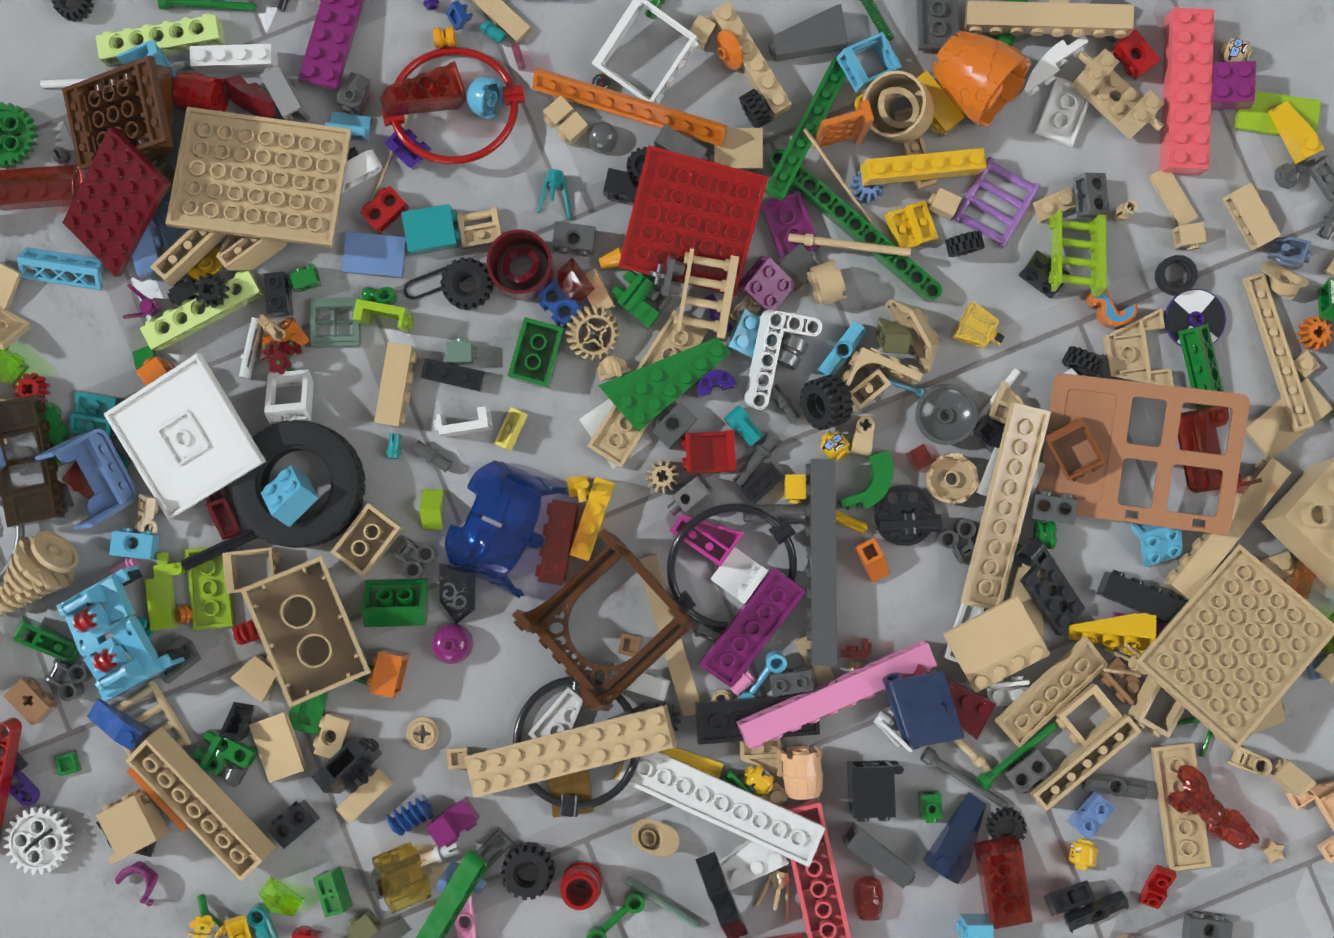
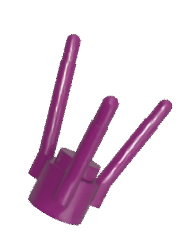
M131 284L127 285L131 291L141 298L142 301L139 304L141 312L123 315V319L145 318L147 315L154 316L162 309V306L157 301L143 295Z

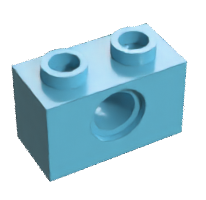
M120 527V531H112L109 555L155 560L157 559L156 553L159 550L160 535H154L151 530L137 533L133 532V528ZM134 538L138 540V546L136 548H134L132 545V541Z

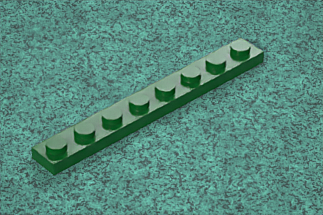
M836 57L831 61L765 189V193L780 201H783L812 145L803 129L807 128L815 139L821 121L825 119L846 78Z

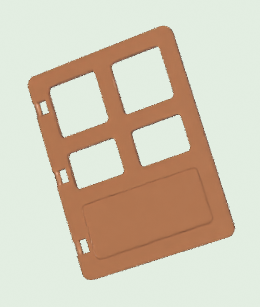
M1063 373L1057 374L1052 384L1049 405L1051 415L1046 434L1083 417L1106 462L1102 463L1103 468L1092 472L1091 469L1084 472V477L1077 481L1067 480L1045 439L1041 463L1046 464L1039 480L1037 493H1040V490L1052 491V495L1061 496V493L1073 494V498L1078 500L1077 516L1225 535L1231 529L1250 400L1246 395ZM1134 397L1166 401L1161 443L1158 447L1129 444L1127 442L1131 406ZM1184 403L1231 408L1232 414L1225 454L1218 455L1177 449L1180 417ZM1082 428L1053 441L1069 472L1097 459ZM1126 458L1155 461L1157 463L1152 504L1149 508L1118 503L1123 461ZM1179 464L1222 471L1215 516L1174 512L1167 509L1174 465ZM1041 500L1038 507L1041 510H1047L1050 507V502L1048 500ZM1059 507V511L1062 513H1068L1071 510ZM1126 510L1138 511V518L1125 517ZM1193 519L1205 520L1204 527L1192 526Z

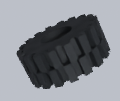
M461 257L460 260L456 261L455 259L451 265L445 267L446 270L442 272L440 284L445 298L458 309L475 310L478 309V306H483L487 299L489 300L491 297L490 293L493 291V281L487 267L479 260ZM468 276L474 279L475 287L472 291L464 292L460 289L459 282L463 277Z

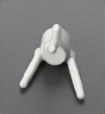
M891 709L888 712L882 710L873 723L897 747H900L901 744L909 752H912V748L890 728L895 722L892 719L894 717L893 711Z

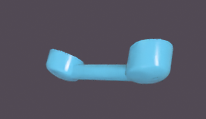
M780 651L769 652L765 658L766 667L754 682L755 684L737 698L756 697L755 695L772 672L780 673L786 669L787 660L785 655Z

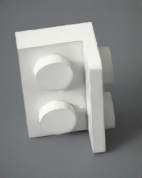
M1023 675L1011 676L1010 680L1002 679L985 688V693L989 699L996 703L995 707L1008 706L1028 689L1030 680L1023 678Z

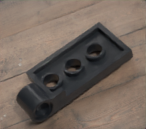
M1030 538L1017 552L1018 559L1023 564L1031 567L1020 579V582L1054 633L1062 635L1085 607L1044 544L1036 538ZM1039 570H1041V572H1042V576H1041V579H1040V580H1039V578H1038V572H1039ZM1050 585H1051V587H1052V593H1051V595H1049V586H1050ZM1060 601L1062 602V609H1061V610H1059Z

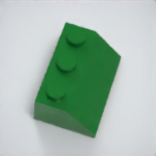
M366 580L361 605L364 627L426 626L428 615V580Z

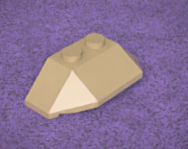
M229 235L216 257L227 271L254 270L286 247L287 242Z
M889 300L885 306L894 322L906 326L910 334L913 335V344L909 349L923 374L928 373L932 369L939 345L937 340L939 336L936 330L930 328L928 324L929 318L924 310L921 311L917 306L900 301Z

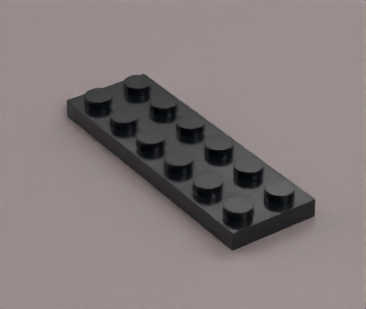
M798 694L695 702L697 743L701 745L744 741L736 721ZM818 721L813 724L808 722L802 725V728L798 731L783 733V737L820 734V722Z

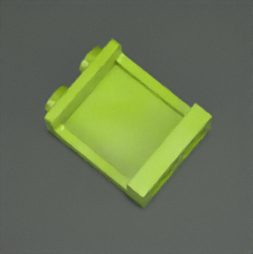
M356 299L353 320L360 325L369 326L371 315L397 319V328L404 333L409 334V330L413 329L414 317L406 308Z

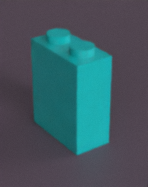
M450 204L401 212L407 249L411 256L459 248L458 241H461L459 229L455 227V222L458 221L456 209H452Z

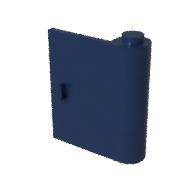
M944 670L903 678L901 673H891L883 678L900 736L912 750L922 746L964 739Z

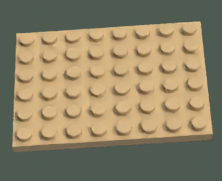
M187 107L165 224L170 227L333 248L352 136L351 129Z
M1238 544L1134 663L1233 751H1236L1334 636V623L1243 546Z

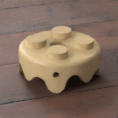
M949 453L939 456L933 460L926 472L925 479L928 491L936 500L944 504L965 502L979 487L976 466L965 455L960 453ZM949 473L956 476V482L953 485L948 484L946 481V476Z

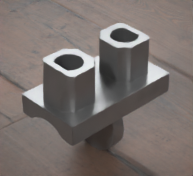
M668 256L665 272H662L663 264H658L657 270H650V275L655 276L654 284L660 285L661 278H663L660 293L664 296H668V293H680L681 282L671 281L672 274L683 275L685 270V264L676 261L674 257Z

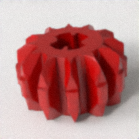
M25 373L23 374V379H16L19 384L13 386L14 389H17V392L13 394L15 397L21 398L35 395L42 397L47 402L45 395H50L51 393L46 389L51 385L45 383L46 378L44 376H39L37 373H31V375Z
M253 619L238 624L232 629L237 645L242 646L261 639Z

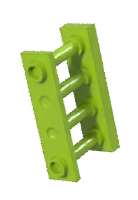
M1058 209L1049 220V229H1051V272L1049 274V283H1051V291L1055 292L1062 283L1087 285L1091 288V296L1100 297L1107 288L1106 215L1098 214L1090 223L1062 220V210ZM1062 228L1088 231L1091 234V240L1062 238ZM1062 246L1088 249L1091 252V258L1062 256ZM1062 264L1089 267L1091 277L1062 274Z

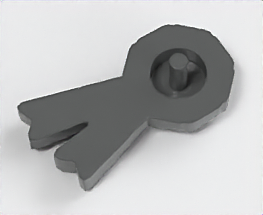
M1307 159L1297 164L1293 161L1292 164L1285 163L1280 165L1275 170V181L1282 188L1289 189L1299 182L1300 174L1308 172L1307 168L1315 163V159L1306 163L1304 162Z

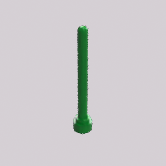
M157 0L158 7L161 10H169L174 6L256 11L257 9L255 3Z
M1051 722L990 772L986 771L976 777L979 784L986 791L991 788L997 776L1058 728L1057 723Z

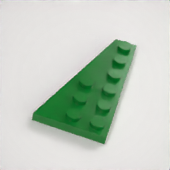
M716 337L598 386L636 431L639 432L697 383L706 373L731 354V352Z

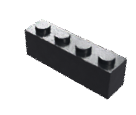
M1117 570L1104 573L1096 593L1140 613L1156 615L1157 620L1167 624L1186 604L1181 601L1182 597L1170 593L1168 596L1163 594V589L1152 585L1150 588L1143 585V581L1133 577L1131 580L1124 578L1125 574Z

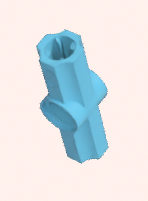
M853 321L817 371L823 376L836 375L868 332L865 327ZM838 347H846L847 355H840L837 351Z

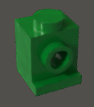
M310 263L308 264L309 268L300 267L295 269V272L289 273L290 276L287 277L289 286L297 292L321 287L319 273L314 264Z
M938 790L918 792L919 817L925 820L926 823H937L938 819L943 818L942 794ZM931 805H934V806H935V810L932 811V812H929V810H928L929 807H930Z

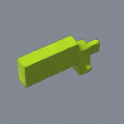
M168 552L156 553L158 565L153 566L154 578L145 579L150 631L178 628L175 618L176 602L173 576L183 575L187 570L183 569L181 562L170 563Z

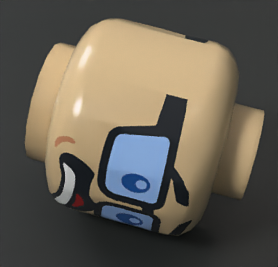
M1231 38L1228 43L1223 44L1220 55H1223V62L1249 61L1253 48L1250 47L1249 41Z

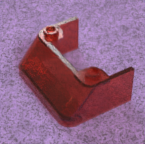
M1214 406L1181 413L1178 431L1180 450L1221 455L1216 427H1221L1228 423L1229 407ZM1183 465L1186 483L1192 492L1200 493L1220 490L1221 470ZM1239 471L1237 487L1262 482V478L1242 481Z

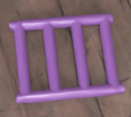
M988 157L986 160L987 168L977 175L952 220L955 222L961 221L973 229L981 231L982 234L998 242V246L1004 249L1037 194L1040 185L1037 183L1031 184L996 164L992 157ZM989 170L1027 190L1028 193L1024 200L1021 201L984 180ZM979 187L1018 208L1014 217L1011 218L974 197ZM971 204L1008 225L1003 236L964 214L968 206Z

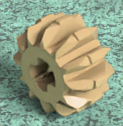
M659 459V467L654 462L651 463V466L655 469L654 471L646 469V472L652 474V476L645 477V480H653L648 485L649 488H652L655 484L657 485L655 493H658L659 488L662 487L663 494H666L665 487L668 486L673 491L674 488L670 483L678 484L679 481L672 479V477H678L680 474L678 472L672 473L677 468L676 465L669 469L670 461L667 460L665 466H662V459ZM661 471H665L668 477L667 481L659 482L658 472L661 474Z

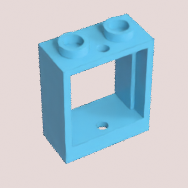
M883 32L844 48L836 58L855 93L868 88L871 82L878 76L890 71H899L902 67L899 58L895 55L889 40ZM874 48L886 71L868 78L856 55Z

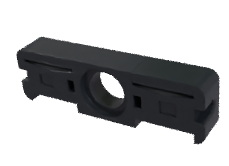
M1122 891L1115 892L1065 914V924L1070 932L1073 933V930L1089 923L1090 925L1108 918L1110 914L1124 908L1128 909V900Z

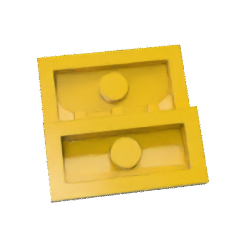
M926 201L910 204L905 208L887 212L884 215L894 245L897 247L914 248L938 239Z

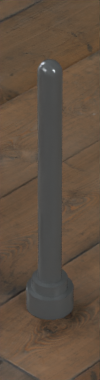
M927 747L921 754L920 761L926 765H936L999 807H1007L1008 804L1004 799L990 790L986 791L979 783L938 758L936 751L932 748Z

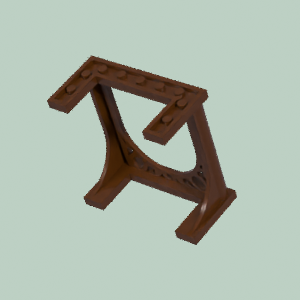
M604 528L598 535L608 545L567 584L538 607L527 612L517 609L512 614L515 619L514 624L521 631L525 630L527 633H536L540 637L538 640L545 649L549 648L554 653L551 655L558 664L562 663L567 668L565 670L566 674L572 680L576 679L580 683L578 687L582 691L580 695L584 698L582 700L583 704L589 710L609 711L614 706L612 702L683 635L689 630L693 632L698 627L696 622L616 535ZM623 557L670 608L668 612L674 619L629 660L618 665L601 666L586 660L575 649L569 634V617L578 598ZM562 611L564 612L565 616L563 619L555 617L557 614L560 616ZM558 622L563 625V631L560 633H552L550 631V626L553 623ZM563 636L566 643L561 645L562 641L556 640V638ZM574 653L577 654V658H576V659H573V658H572V655H573ZM587 666H589L592 669L590 677L589 672L587 670L585 671V668ZM599 670H602L605 674V681L602 685H597L595 681V675ZM611 670H614L617 672V674L612 676L613 679L611 680V675L609 672Z

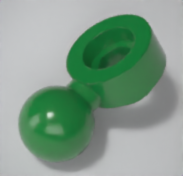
M365 287L361 292L362 299L374 302L376 300L377 303L393 305L397 301V295L391 287H383L378 291L373 287Z

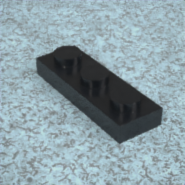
M425 358L420 378L481 392L485 372Z

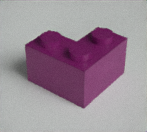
M466 796L433 818L425 828L439 849L444 845L448 848L457 841L461 831L464 829L469 831L474 828L480 816Z

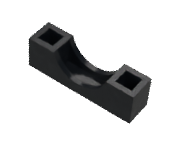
M608 168L603 190L604 196L610 201L618 202L619 200L627 201V204L633 206L637 188L631 183L628 172Z

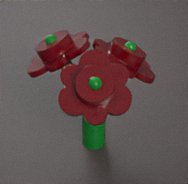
M293 340L280 342L279 351H275L277 349V341L267 342L262 347L260 359L268 358L270 363L269 370L272 373L284 374L285 370L296 371L290 358L291 355H300L302 353L300 344Z

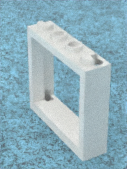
M633 0L592 64L640 99L660 104L664 98L663 93L666 88H670L676 80L674 76L678 70L682 71L686 66L688 55L690 53L693 54L698 48L699 38L647 0ZM643 7L690 39L651 98L606 66Z

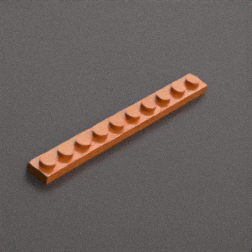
M536 68L534 70L532 86L534 90L557 97L562 95L566 100L658 128H663L666 124L685 136L721 147L724 144L728 126L726 124L544 69Z

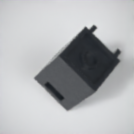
M847 761L848 807L854 819H857L859 822L870 821L869 818H878V821H890V818H896L894 774H902L904 772V768L897 761Z

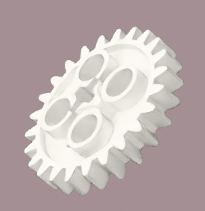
M34 806L31 810L29 808L23 810V814L15 815L16 819L9 822L13 827L6 828L10 835L3 838L9 841L8 844L4 845V848H10V851L6 854V856H13L10 863L17 861L16 869L24 866V873L31 870L32 875L38 872L42 875L47 870L51 872L55 870V867L61 866V861L68 859L66 854L72 852V849L68 846L74 843V841L69 840V837L74 835V833L67 830L72 825L64 824L67 817L60 819V811L53 814L54 808L52 807L46 811V806H42L39 809L37 806ZM38 821L43 824V830L39 828ZM51 828H53V831L49 835L45 836L38 842L37 845L31 847L27 852H25V849L29 845L36 842L40 838V836L46 834ZM22 835L26 836V843L22 840ZM51 837L55 839L56 846L51 843ZM35 851L39 853V859L35 856Z

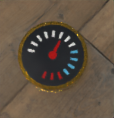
M604 73L595 75L591 82L593 85L610 90L612 87L610 77Z

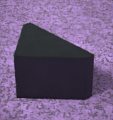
M233 702L219 737L238 741L249 736V725L252 721L254 706Z

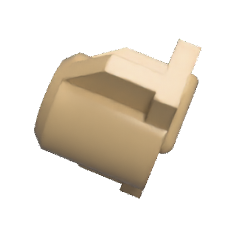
M611 355L601 360L597 371L601 382L630 373L632 369L627 367L625 360L617 355Z

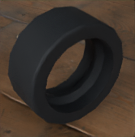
M1184 255L1168 257L1158 265L1155 271L1157 286L1168 295H1178L1190 290L1195 285L1198 277L1195 263ZM1174 263L1183 266L1187 273L1186 283L1179 287L1170 285L1165 277L1166 268Z

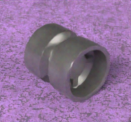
M785 333L781 341L782 348L779 351L777 363L789 369L797 370L801 362L799 356L804 355L809 344L797 336Z

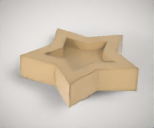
M1269 839L1267 847L1260 850L1267 855L1268 863L1270 864L1276 859L1285 860L1282 854L1284 844H1275Z

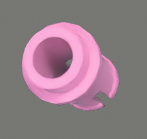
M128 557L124 562L111 567L110 573L112 575L123 568L138 566L139 568V564L135 558Z
M747 670L730 689L739 697L751 684H755L756 678Z

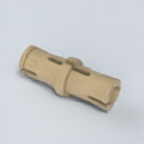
M1130 200L1119 205L1116 211L1112 213V219L1115 222L1129 219L1137 211V203Z

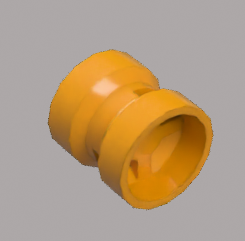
M454 26L447 27L446 29H441L440 27L433 28L435 48H442L447 45L449 47H456Z

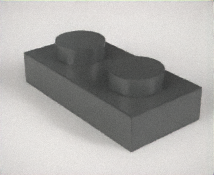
M1322 156L1308 167L1307 170L1326 199L1333 201L1334 165L1328 156Z

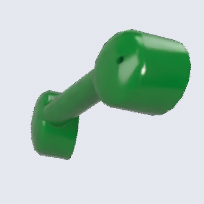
M637 891L627 893L624 898V905L602 926L591 927L587 932L586 938H607L606 933L628 912L635 914L644 909L645 901L643 895Z

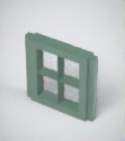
M359 297L310 298L311 347L360 346L361 327L358 322L353 320L356 299H360Z

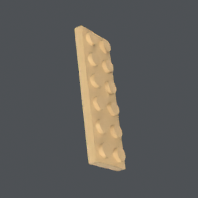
M1085 636L1082 637L994 721L1009 739L1020 748L1108 666V663L1091 641Z
M1193 742L1151 747L1167 868L1174 871L1211 867L1195 745Z

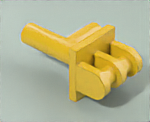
M587 475L567 477L569 498L578 497L579 502H587L586 496H589Z

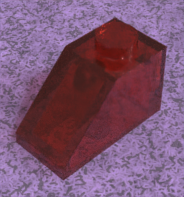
M570 258L558 270V285L569 300L582 302L595 289L574 258Z

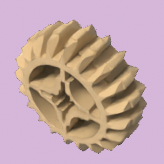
M592 305L591 310L584 306L583 313L578 309L577 317L571 315V319L574 320L573 323L567 322V326L571 328L565 331L569 335L566 341L571 343L569 348L575 350L574 353L577 356L581 354L583 359L589 357L590 360H594L595 355L598 359H601L602 353L609 356L607 350H614L615 348L612 344L619 343L615 338L620 335V332L616 330L620 326L618 323H614L617 320L616 317L611 316V312L609 310L605 311V308L602 306L598 310L595 305ZM592 318L603 319L602 322L591 324L588 320ZM583 324L584 330L578 338L579 329ZM590 328H592V329L595 330V331H594V332H595L594 335H595L596 339H595L593 336H591V333H590L591 330H590ZM607 331L605 339L602 340L603 333ZM590 342H595L597 344V346L595 347L582 346L583 344H588Z

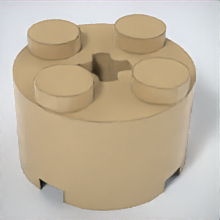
M835 260L811 267L810 272H807L808 281L814 285L816 290L813 292L815 302L822 304V306L847 298V295L843 294V291H846L841 271L833 266L837 264Z

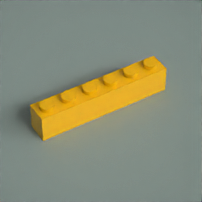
M984 148L866 159L860 165L862 185L869 186L978 175L987 168Z

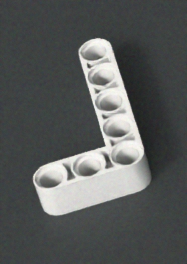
M772 309L762 313L745 393V403L748 406L757 410H763L768 406L783 331L817 336L822 331V323L819 319ZM775 315L776 320L771 324V317ZM793 318L794 324L790 328L789 322ZM811 322L812 328L808 331V324ZM771 335V342L767 344V337ZM767 355V362L763 364L762 359ZM763 375V382L759 384L758 379ZM759 395V401L755 404L754 399Z

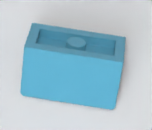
M332 111L330 123L325 122V126L351 129V139L369 141L372 119L369 116Z

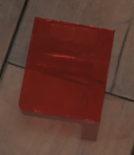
M925 444L905 453L914 471H918L936 461L935 457H931Z

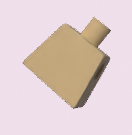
M261 654L255 655L230 678L261 703L269 698L278 682L269 657L265 658Z

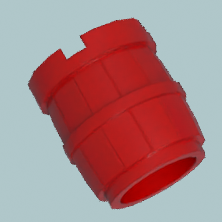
M188 72L177 74L173 79L172 103L178 109L186 111L187 107L226 112L229 98L225 92L224 79Z
M577 861L565 869L560 882V892L564 903L569 908L574 910L588 909L598 900L601 894L602 875L594 864ZM578 879L587 881L585 887L577 885Z

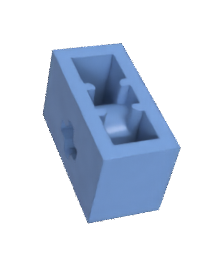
M1091 791L1066 822L1090 840L1115 807L1100 794Z

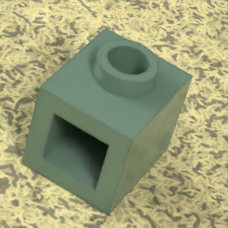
M456 338V341L446 342L447 363L474 364V359H477V347H474V344L468 341V338Z

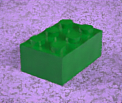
M524 317L508 377L549 389L565 335V329Z

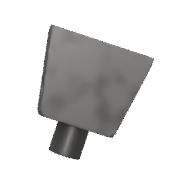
M700 474L672 496L674 501L667 508L674 516L681 510L687 512L714 489ZM686 494L689 495L690 501L684 499Z

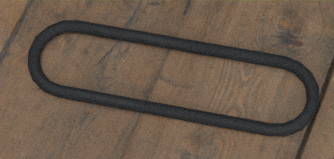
M446 268L437 269L408 281L404 285L406 297L414 300L441 290L442 286L413 297L407 293V286L410 283L446 270ZM467 276V277H463V278L460 280V282L466 280V279L468 278V276Z

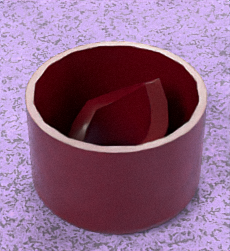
M523 229L510 230L497 237L488 250L486 260L488 273L497 288L506 296L517 300L532 299L537 297V294L552 282L554 261L547 244L537 234ZM518 256H527L533 261L532 268L523 276H514L510 272L511 262Z

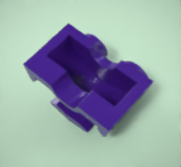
M402 127L405 134L416 145L429 152L432 150L424 141L421 143L416 141L417 135L412 130L408 129L406 131ZM395 132L384 143L412 170L424 159L409 150Z
M710 371L700 379L697 388V398L710 395L714 387H720L722 391L736 388L737 383L734 377L727 371Z

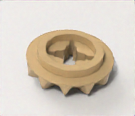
M426 717L414 719L408 725L406 731L409 744L418 750H427L437 743L440 734L438 725L432 719ZM423 725L425 731L431 733L426 735L424 740L421 735L415 734L421 731Z

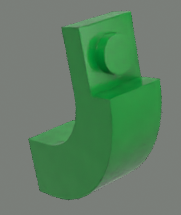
M889 450L867 457L871 469V480L868 487L859 494L838 500L840 508L846 507L847 510L859 507L858 503L860 502L862 509H867L878 503L885 496L893 479V462Z

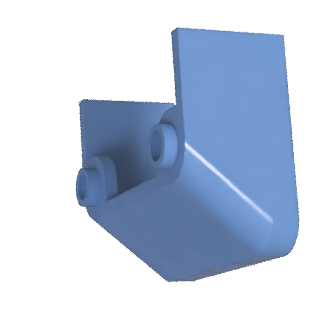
M95 429L81 434L35 456L36 461L55 455L64 463L76 459L95 495L89 498L85 505L90 517L73 526L75 530L97 525L134 503L138 498L136 486L108 434L102 429Z

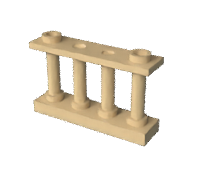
M690 248V252H685L683 264L687 265L680 311L679 314L675 313L673 325L677 326V331H681V325L711 329L717 333L716 337L725 339L739 257L730 255V259L724 261L693 255L694 249ZM692 264L724 269V271H727L726 280L718 281L690 276ZM688 284L720 289L721 292H724L723 300L712 301L686 296ZM685 304L716 309L717 312H720V318L713 322L683 317Z

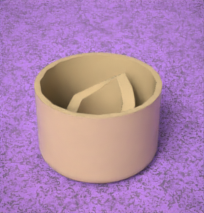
M890 71L878 76L868 86L863 97V101H869L874 117L870 128L884 139L893 143H907L916 140L927 131L934 117V100L930 91L915 76L904 71ZM899 98H908L913 107L911 118L904 122L894 121L890 116L891 106Z

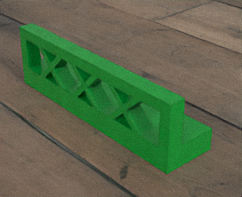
M1208 323L1178 331L1191 388L1224 392ZM1195 403L1196 410L1216 407L1213 405Z

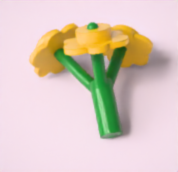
M205 894L197 896L201 916H196L195 920L190 922L189 926L194 931L188 932L187 935L193 936V938L210 937L213 935L210 932L215 923L220 928L214 937L217 938L221 934L223 936L226 935L225 923L223 924L208 910Z

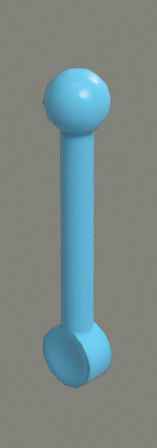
M886 377L892 385L915 392L917 396L924 394L922 388L916 389Z

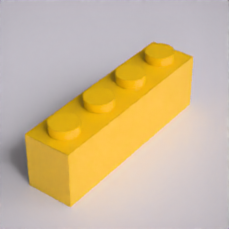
M595 477L569 555L587 561L591 560L615 483Z

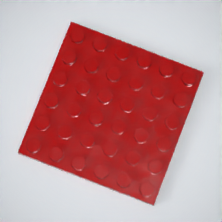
M648 145L618 267L650 275V270H657V265L663 264L662 272H665L668 256L684 263L685 252H690V248L694 249L693 255L726 261V259H730V255L738 256L739 261L733 296H736L768 176ZM685 264L683 275L672 274L671 280L684 283L687 265ZM692 264L690 276L722 281V279L726 280L727 271L721 268ZM692 285V286H696V287H700V288H704V289H708V290H712V291L724 293V292H721L720 289L709 288V287L698 286V285Z

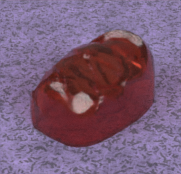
M863 876L855 881L853 888L856 914L863 921L879 920L883 908L881 881L874 876Z

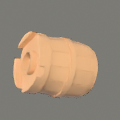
M796 745L787 747L786 752L783 749L781 750V761H783L782 775L785 791L789 798L805 800L821 795L823 791L821 747L815 746L814 750L809 749V745Z

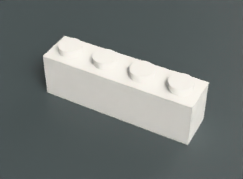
M271 44L190 46V67L198 74L264 72L267 67L278 65L277 51Z

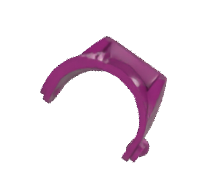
M142 861L122 869L115 878L116 884H120L131 874H142L145 878L146 889L140 899V903L152 906L153 900L149 899V896L157 883L159 875Z

